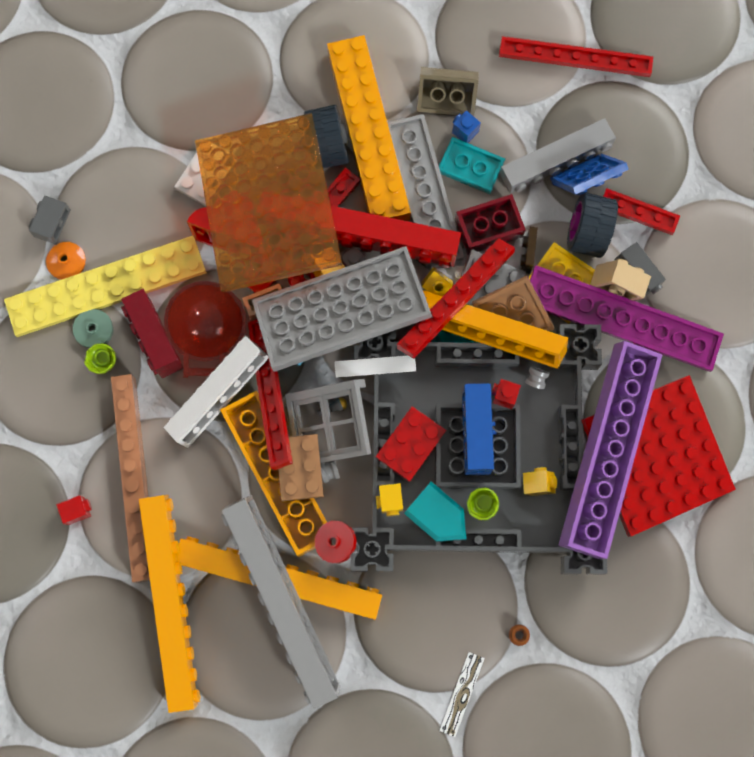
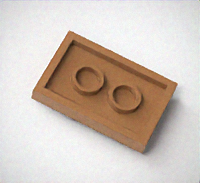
M318 435L289 437L293 464L279 469L282 502L324 497Z

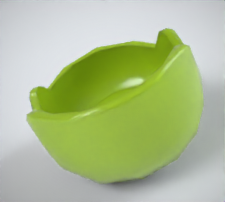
M104 343L94 344L86 351L84 364L91 372L105 374L111 371L116 363V353L109 345Z
M486 487L477 488L471 492L467 500L469 514L478 520H489L494 517L499 509V499L496 493Z

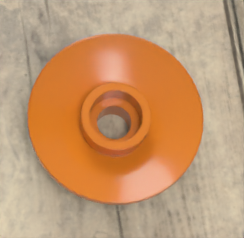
M72 242L56 244L50 249L46 257L48 271L60 280L80 274L86 264L84 251ZM67 256L66 261H61V258Z

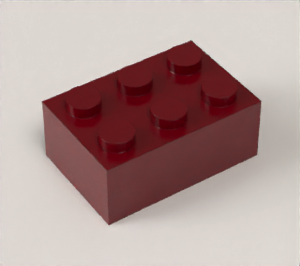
M513 194L457 211L455 215V222L458 231L461 232V239L467 255H469L471 250L479 252L489 249L498 238L506 243L523 238L526 231Z

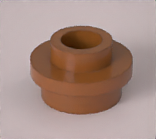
M514 625L509 631V639L514 645L523 646L529 641L530 632L524 625ZM517 631L522 632L523 637L521 639L516 638L515 634Z

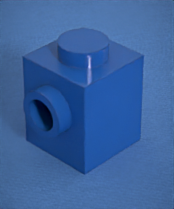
M466 110L462 115L458 114L453 120L452 134L459 140L469 143L479 133L481 122Z

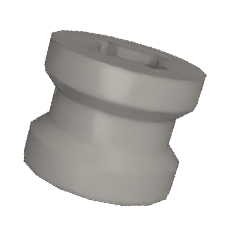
M530 367V375L526 378L525 383L535 388L544 389L546 385L545 379L549 377L550 373L540 368Z
M335 460L329 461L326 464L320 463L324 483L329 482L333 478L340 479Z

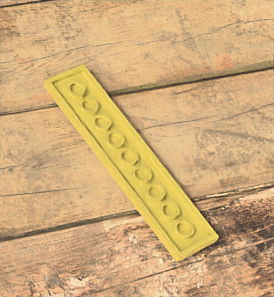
M193 236L11 296L4 299L14 334L16 337H20L76 318L80 313L92 309L100 310L120 303L122 298L141 289H144L146 293H150L206 274V270L196 240Z

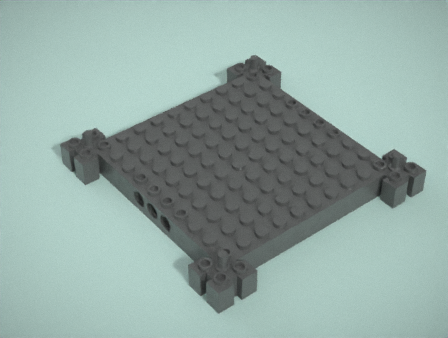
M576 324L559 325L556 334L568 337L567 352L558 369L483 343L429 342L415 357L416 371L375 374L372 534H368V528L351 527L356 536L357 553L351 554L350 571L368 572V566H376V572H393V554H387V551L567 553V556L560 558L562 575L582 574V568H586V575L607 574V559L594 558L558 546L583 458V424L581 422L583 419L582 370H598L602 365V349H595V346H598L601 342V325L585 324L581 330L576 329ZM396 330L359 342L361 345H354V360L408 355L397 349L398 342H395ZM530 367L540 368L550 373L549 377L545 379L546 385L544 389L535 388L525 383L526 378L530 375ZM500 379L521 385L513 409L493 404L494 396L491 395L492 422H495L492 430H496V434H493L494 470L490 475H465L462 391L464 385L491 383V392L494 383L498 384ZM413 406L443 427L446 432L412 480L408 482L376 459L375 456ZM545 467L547 471L554 472L557 478L556 494L538 496L524 494L523 473L534 472V468ZM431 481L464 509L465 540L436 542L404 514ZM400 483L403 511H400L397 516L387 517L386 513L382 514L381 508L377 509L376 496H380L379 486ZM486 487L496 493L499 499V509L496 515L489 520H478L469 514L467 500L471 492L477 488Z

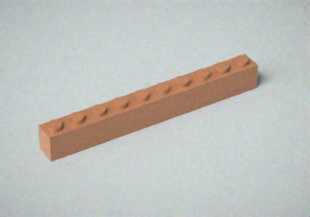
M128 374L111 377L131 577L132 582L141 583L150 581L139 499L148 498L149 496L137 384L133 375Z

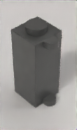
M637 242L614 259L626 260L632 267L641 268L644 270V273L651 276L645 296L651 292L654 295L663 288L662 284L666 280Z

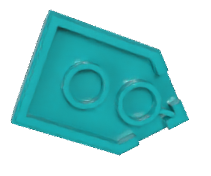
M431 481L404 514L436 542L465 540L464 509Z

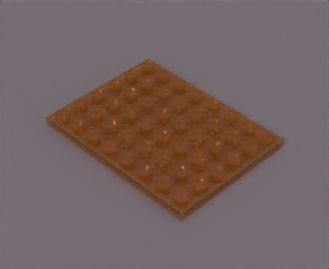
M312 113L195 140L220 290L222 292L342 265Z

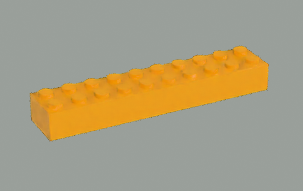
M365 35L327 43L328 57L368 213L410 221L411 211Z

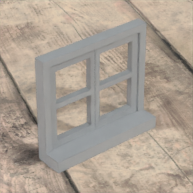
M365 379L350 380L285 394L292 437L303 436L306 431L324 428L328 451L319 453L320 463L371 454L360 388L366 387ZM349 395L353 418L332 422L328 399ZM319 401L323 424L303 428L299 405ZM353 422L358 446L336 449L333 426Z

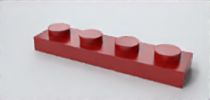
M608 188L604 192L603 197L617 201L619 216L670 235L674 234L680 215Z

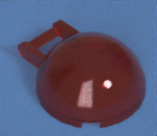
M197 281L185 285L176 292L166 307L164 315L165 333L170 344L180 354L184 355L183 378H188V376H210L216 368H189V358L198 361L219 359L220 365L225 356L231 353L245 334L246 314L242 302L231 289L217 282Z

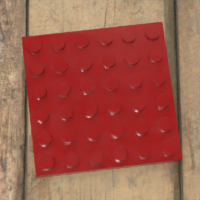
M690 375L658 387L652 392L619 514L627 537H632L736 490ZM594 415L581 420L587 437H589Z

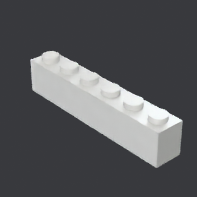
M245 336L238 342L231 353L223 359L222 363L210 374L206 381L197 388L196 392L183 404L180 410L170 418L164 429L177 443L189 448L221 412L220 409L224 408L267 361L268 355L255 342Z

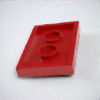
M412 406L375 458L410 482L443 437L446 430Z

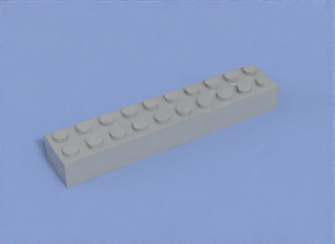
M247 496L228 505L222 510V520L226 527H230L232 532L230 534L231 540L235 546L239 547L241 551L240 559L243 565H247L251 572L249 573L250 581L253 585H257L260 592L258 593L259 600L262 605H266L269 611L267 613L271 625L275 624L278 631L276 633L277 639L281 645L284 644L287 650L285 655L289 664H293L296 672L294 674L299 684L302 683L305 689L304 697L307 703H311L315 709L337 699L341 686L253 496Z

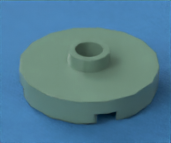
M97 309L80 313L73 324V335L76 341L86 348L99 343L107 344L114 332L110 317ZM92 325H95V330L90 331L89 328Z

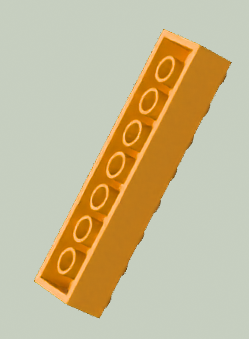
M256 390L220 409L296 555L300 557L315 549V536L320 527L327 523L315 498L282 502L279 469L273 470L270 468L260 399Z

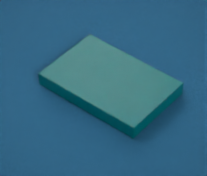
M452 137L439 164V170L441 175L491 194L505 158Z

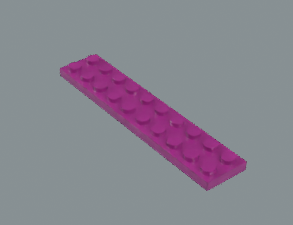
M535 265L530 281L547 313L582 326L585 324L601 325V333L641 346L705 371H713L724 333Z

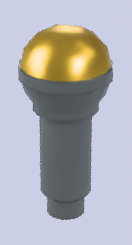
M338 397L332 404H329L330 413L333 411H344L347 407V401L342 397ZM321 408L317 411L319 416L322 415Z

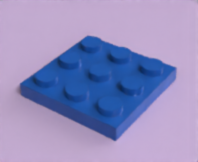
M601 153L550 177L552 185L575 195H581L593 186L603 185L610 178L620 177L623 172L629 169L626 162Z

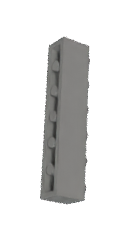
M604 118L502 166L500 176L510 193L515 191L517 193L527 188V185L532 183L538 184L544 180V177L548 175L554 176L565 167L571 168L584 158L588 160L601 150L602 152L608 151L613 147L616 137Z

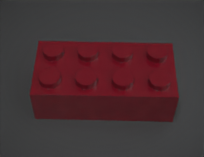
M141 289L122 298L121 300L124 305L121 306V309L131 323L129 325L138 340H141L138 344L146 357H149L146 361L151 371L153 370L155 375L159 374L163 379L183 369L184 367L145 290Z

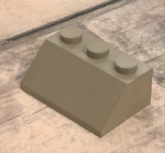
M421 67L417 112L462 115L467 110L474 116L479 80L478 72Z

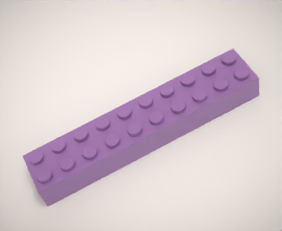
M627 341L614 344L558 546L598 559L608 558L662 354Z

